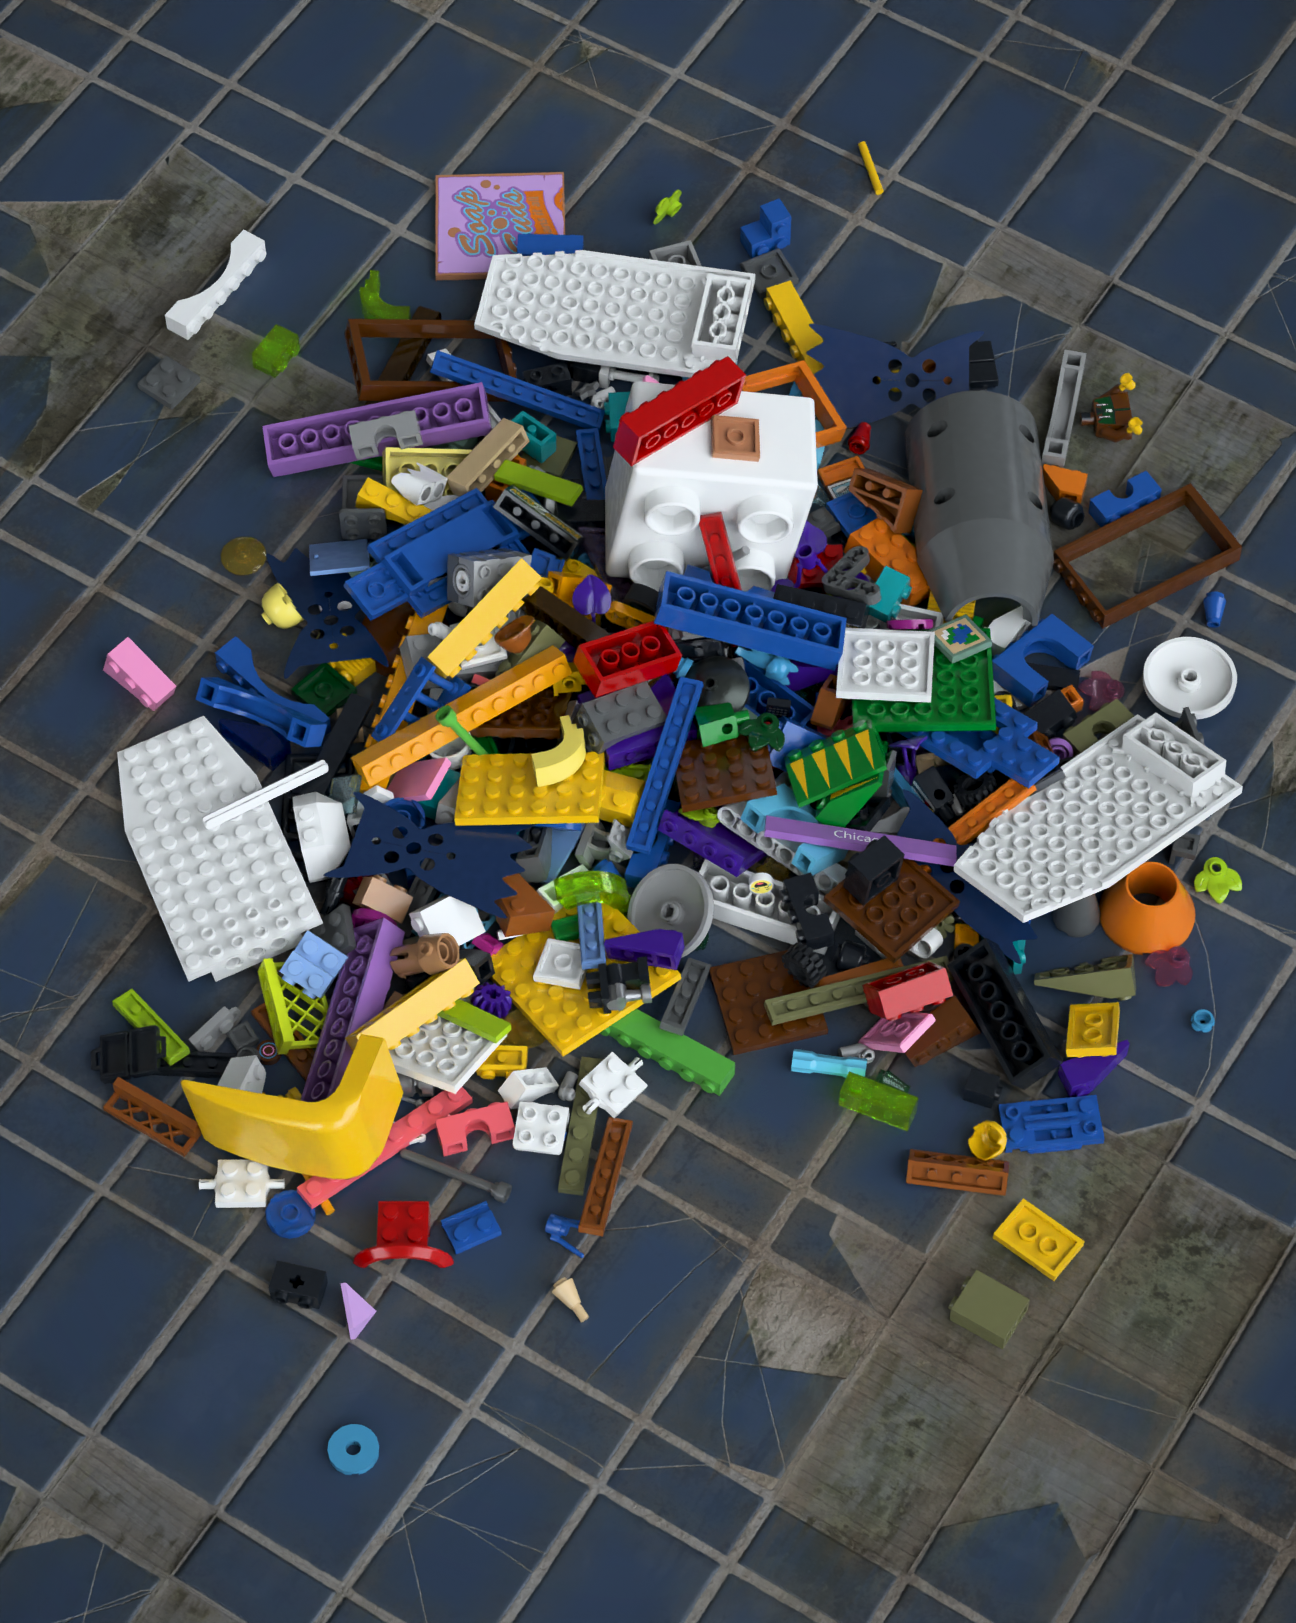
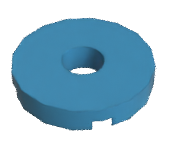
M349 1424L342 1426L333 1433L328 1442L327 1452L330 1463L337 1471L345 1475L366 1473L375 1465L379 1458L377 1436L371 1429L363 1425ZM351 1445H358L361 1448L360 1452L356 1455H350L346 1450Z

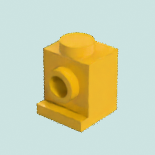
M574 662L568 663L572 674L553 684L554 696H559V693L582 691L581 685L586 684Z

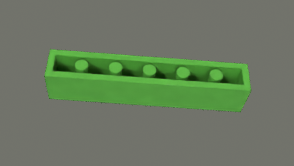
M638 1009L630 1012L600 1032L604 1036L609 1035L613 1037L620 1045L626 1048H633L642 1057L655 1060L665 1070L675 1071L685 1081L695 1082L707 1093H715L720 1096L735 1075V1062L684 1034L681 1036L659 1029L660 1021Z

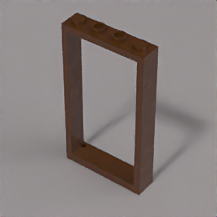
M348 319L344 333L359 401H390L465 386L455 381H370L361 337L495 339L503 374L516 378V364L512 362V347L508 345L506 340L475 330V320ZM486 393L488 402H510Z
M1190 483L1055 550L1053 569L1056 573L1061 574L1066 586L1075 592L1079 603L1089 610L1093 621L1098 622L1103 629L1239 561L1242 546ZM1185 505L1221 549L1222 553L1105 610L1069 562Z

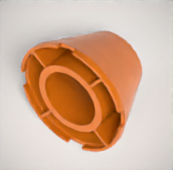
M1144 862L1115 884L1106 888L1099 903L1100 923L1106 935L1120 948L1138 955H1143V953H1157V955H1161L1178 948L1191 934L1195 922V907L1190 894L1176 874L1169 867L1158 862ZM1141 893H1150L1162 898L1166 903L1157 906L1146 905L1136 900L1133 896Z

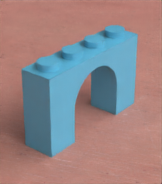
M785 783L776 787L777 795L749 800L740 818L756 833L765 830L766 815L822 824L815 819L816 810L808 804L799 808L793 790ZM803 843L798 847L792 864L803 874L811 873L813 876L845 859L848 850Z

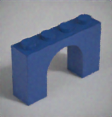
M1051 614L1046 619H1040L1038 625L1032 630L1025 631L1015 643L1011 642L1000 655L996 654L993 656V680L1030 708L1045 696L1049 681L1026 663L1024 658L1027 655L1033 653L1050 654L1070 669L1078 670L1090 660L1094 645L1055 615Z

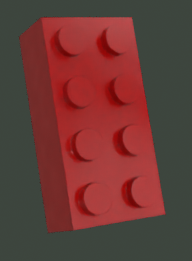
M654 621L580 644L573 662L592 694L597 698L675 672L682 653L666 627L654 624Z

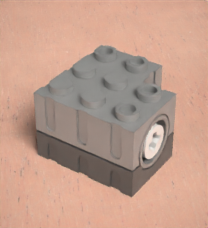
M507 548L448 554L447 600L466 605L467 616L521 558L530 566L532 555ZM521 607L516 612L511 610L506 615L509 620L502 627L508 625L516 618L527 614Z

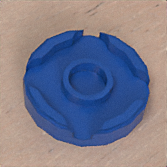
M293 1189L274 1195L265 1210L267 1225L271 1231L279 1237L288 1239L306 1234L314 1225L316 1218L315 1208L311 1209L297 1193V1190Z

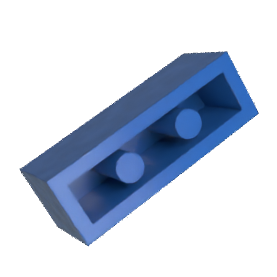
M518 234L517 254H522V256H531L533 253L542 252V255H554L558 251H564V254H572L576 250H584L583 235Z

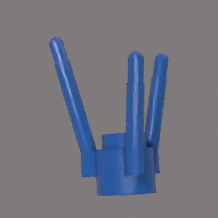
M552 1213L545 1227V1232L551 1234L550 1240L558 1242L572 1253L583 1258L584 1254L561 1238V1236H567L570 1227L578 1228L580 1220L569 1219Z

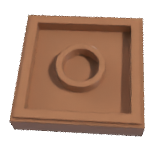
M712 415V458L759 462V419Z

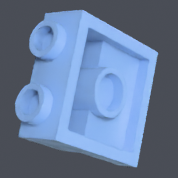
M307 930L279 972L284 974L282 979L290 985L294 986L298 983L304 987L302 992L312 999H315L316 996L323 998L349 957Z

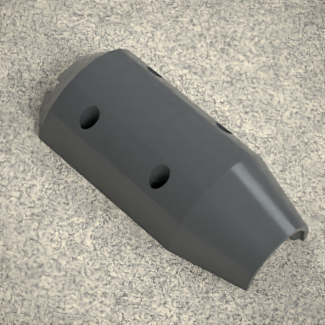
M967 390L941 397L918 411L909 422L904 434L909 485L923 490L913 523L917 563L946 622L952 621L956 612L972 601L987 597H1005L1020 602L1023 608V619L1029 621L1031 626H1037L1053 568L1054 555L1036 421L1023 404L1000 393Z

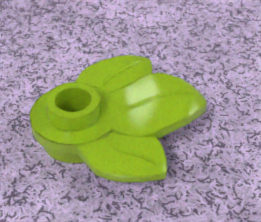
M677 189L670 198L665 197L658 203L655 209L658 215L654 219L653 224L659 223L666 215L673 217L682 206L679 202V197L682 194L681 190Z
M716 807L684 813L682 808L678 810L680 814L694 821H699L700 824L706 827L713 828L720 822L717 817L718 810Z
M1212 857L1205 862L1203 871L1196 875L1194 888L1196 892L1207 890L1212 899L1221 904L1227 897L1229 889L1232 891L1242 890V881L1235 870L1227 868L1224 860ZM1217 865L1220 871H1213L1212 866Z

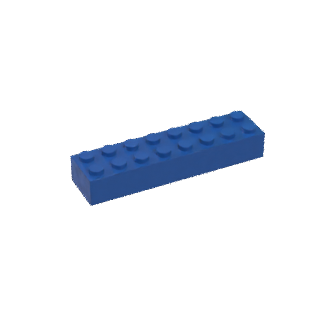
M666 571L659 588L654 624L835 671L843 654L847 618Z

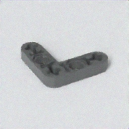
M856 546L850 549L822 577L825 593L867 605H874L880 602L881 592L877 584L855 578L870 562L869 551L866 547Z

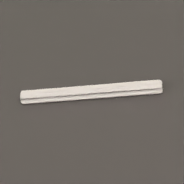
M324 760L313 763L203 816L202 823L206 829H211L327 773L328 765Z

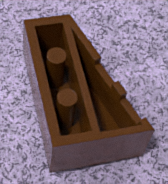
M955 995L929 1013L933 1015L936 1021L905 1052L914 1067L923 1065L930 1059L980 1034L975 1023Z

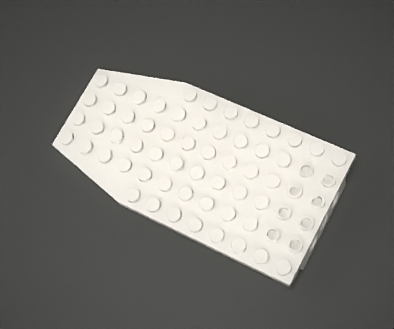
M576 250L572 254H564V251H558L554 255H542V252L533 253L531 256H522V254L493 255L474 326L475 330L556 359L691 378L698 370L703 371L714 361H720L727 356L735 364L737 363L755 284V274L586 250Z
M1154 713L1145 720L1137 714L1061 766L1066 776L1065 778L1031 797L1028 796L1012 810H1002V815L997 818L994 817L989 823V828L977 837V842L970 846L954 864V872L1024 923L1109 888L1240 795L1243 786L1225 774L1226 760L1167 719L1158 713Z
M205 716L117 752L125 833L188 981L211 972L215 982L256 965L262 962L263 959L272 958L297 947L303 938L301 933L323 924L268 801L211 829H206L203 825V816L262 789L257 775Z

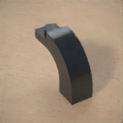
M459 949V959L466 958L480 982L478 985L483 984L495 974L490 953L477 949ZM426 972L413 974L407 979L409 991L432 975Z

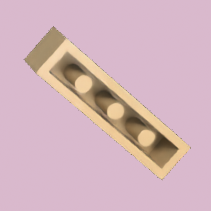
M503 418L446 477L453 494L462 496L475 488L482 492L493 481L494 474L504 460L511 461L530 442L524 427Z

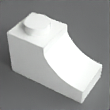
M547 1067L517 1070L510 1074L498 1089V1092L504 1099V1102H508L510 1109L519 1108L520 1102H533L543 1095L555 1092L559 1085Z

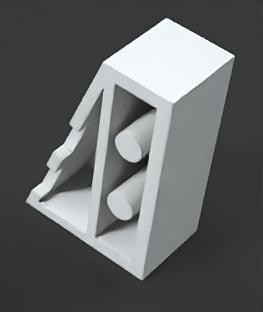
M256 1055L231 1058L217 1086L262 1094L266 1071Z

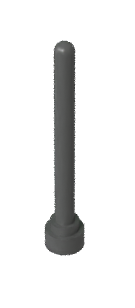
M404 1148L400 1151L402 1158L490 1192L496 1201L506 1203L510 1196L511 1184L503 1181L492 1183Z

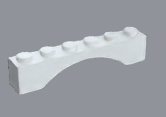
M243 229L231 242L229 263L221 277L203 292L190 298L178 300L165 314L167 329L187 340L193 334H196L200 330L201 325L212 317L214 311L225 303L227 297L238 289L243 279L252 273L254 267L265 259V241Z

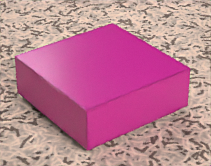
M489 933L481 934L472 941V944L482 951L490 953L491 956L496 954L504 945Z

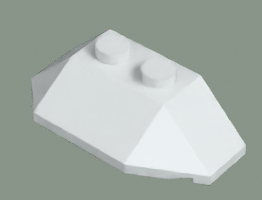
M318 792L294 796L293 810L309 882L330 879V877H326L324 874L335 870L336 867L339 868L351 847L343 805Z

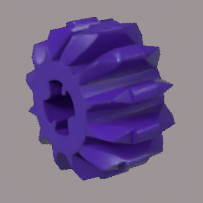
M487 982L483 985H477L470 999L471 1005L502 1019L506 1018L512 1007L511 992L505 990L504 985L497 986L495 982L492 985Z

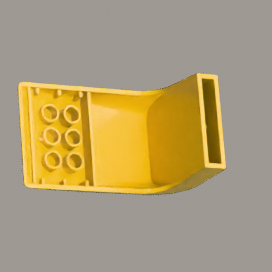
M365 1034L360 1035L342 1080L335 1092L319 1102H305L189 1080L181 1081V1086L204 1139L215 1147L269 1167L317 1177L345 1180L362 1175L371 1168L381 1155L404 1093L385 1038Z

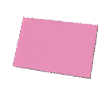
M447 758L413 762L397 771L387 790L393 792L394 798H404V800L408 801L412 799L416 802L431 800L451 766V762Z
M918 1012L903 1013L900 1019L894 1021L881 1018L859 1040V1043L866 1045L872 1050L905 1053L936 1019L932 1014Z

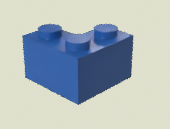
M780 198L760 206V220L740 227V242L751 259L790 245L791 215Z

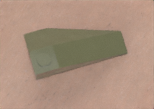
M1133 954L1102 958L1101 963L1097 965L1088 964L1087 962L1080 963L1079 966L1074 967V970L1070 971L1069 968L1062 967L1035 973L1034 984L1104 998H1117L1120 1001L1128 1000L1136 995Z

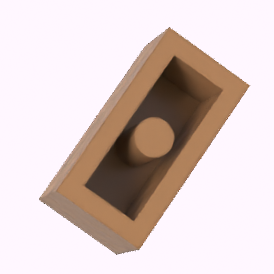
M379 875L363 877L352 903L361 908L384 913L396 923L402 924L413 900L412 896L406 894L407 889L398 885L392 887L386 884L387 879Z

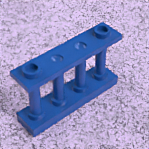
M421 656L386 713L376 725L371 736L380 742L396 733L403 720L409 724L418 721L420 718L408 712L415 700L431 708L430 714L468 693L471 686L456 675L450 681L434 673L436 667ZM428 680L444 689L437 701L421 693ZM428 755L422 757L421 759H419V760H417V761H424V760H426V758H427Z

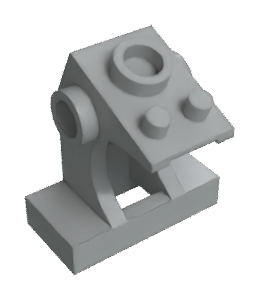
M600 819L599 823H586L574 855L580 865L583 864L587 869H591L595 859H607L613 862L630 859L633 851L626 848L630 829L624 827L616 819L612 822L613 825L610 832H605L606 830Z

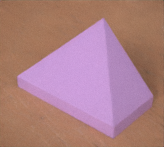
M345 1282L341 1283L350 1339L352 1340L357 1338L376 1313V1310Z

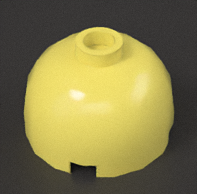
M276 583L264 594L262 598L264 612L261 615L268 625L273 623L278 628L288 629L299 624L304 619L298 613L296 606L293 605L291 598L286 594L287 591L280 583Z

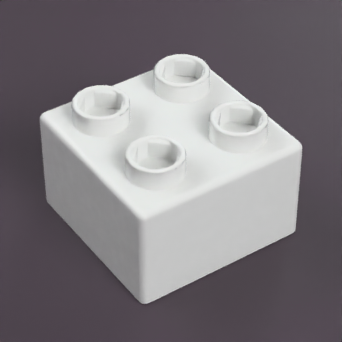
M641 381L634 382L625 413L636 410L643 402L655 399L662 391L667 392L675 385ZM741 391L738 404L718 415L759 419V462L712 458L711 420L633 466H630L615 450L605 486V555L607 575L631 578L634 583L660 588L666 571L684 575L687 564L701 569L708 566L709 560L699 526L700 515L722 512L732 552L743 546H747L750 549L748 555L735 561L742 591L746 592L753 586L770 591L775 585V581L787 579L818 486L814 400L809 397Z

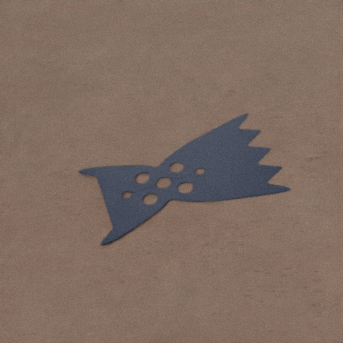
M809 324L825 341L807 351L806 354L824 365V368L815 373L814 376L846 427L851 428L858 426L861 422L871 423L890 416L911 403L922 409L931 403L925 401L922 397V392L926 388H932L936 392V398L933 401L952 393L969 390V346L984 334V331H975L954 337L927 348L912 358L901 350L874 338L824 325ZM892 359H898L902 363V369L898 373H892L888 368V364ZM927 359H931L936 363V369L932 373H926L922 368L923 362ZM913 373L919 377V380L938 381H919L916 387H909L905 383V378L908 374ZM874 376L880 377L881 382L879 384L872 382ZM947 376L952 379L950 385H946L943 381ZM890 389H900L902 398L896 402L891 401L888 397Z
M297 548L293 550L284 563L268 553L266 554L269 566L278 584L280 583L287 591L286 594L293 601L292 603L296 606L298 613L307 621V625L300 632L287 660L284 671L285 679L299 666L373 658L385 667L389 666L386 655L367 628L355 619V615L361 608L344 588L345 581L352 578L348 572L310 576V559ZM326 592L333 593L332 597L329 598L325 597L324 594ZM343 601L350 602L352 605L348 611H340L337 606ZM312 605H320L322 611L319 614L312 615L308 612V608ZM330 614L338 617V622L334 625H327L324 623L325 617ZM344 626H352L355 629L354 633L349 636L342 635L340 630ZM320 629L324 631L325 635L321 639H313L310 633L313 630ZM333 642L337 643L338 647L336 649H331L329 647L330 644H332Z
M903 789V794L910 807V811L896 836L931 842L936 838H942L946 844L956 845L957 860L970 846L975 844H957L951 831L928 806L910 791ZM915 861L919 866H930L932 869L931 876L960 901L959 906L954 911L966 924L982 937L997 943L1004 955L1014 962L1021 964L1013 941L1038 938L1028 921L1021 922L955 873L954 870L950 873H945L941 870L940 864ZM957 879L965 884L963 892L959 894L951 892L949 887L950 883Z
M353 792L354 796L364 806V811L344 866L329 871L324 876L330 878L359 877L391 873L408 868L418 878L440 892L489 914L504 919L507 918L494 901L517 895V892L505 883L502 878L525 871L510 855L532 849V846L519 837L517 832L536 824L455 826V822L419 829L410 819L389 806L365 794ZM396 827H404L407 829L408 834L406 837L398 839L393 836V830ZM432 834L441 835L443 837L442 844L438 846L431 845L428 842L429 836ZM373 838H380L381 843L378 845L373 844ZM416 842L421 845V851L415 855L409 854L406 850L407 845ZM389 851H394L399 854V860L395 863H388L385 861L384 855ZM450 852H453L456 855V857L452 860L446 857V855ZM425 858H430L435 862V866L431 870H423L420 867V862Z

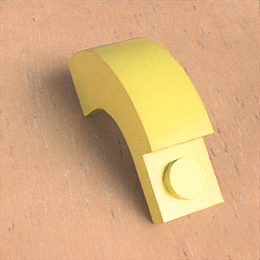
M569 715L560 716L563 741L551 750L531 754L533 772L538 787L551 785L570 777L584 762L586 755L583 728L577 729L576 723H571Z

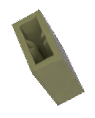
M976 1270L972 1277H966L961 1287L963 1291L960 1296L955 1295L948 1307L951 1310L950 1320L1003 1350L1028 1311L1030 1299Z

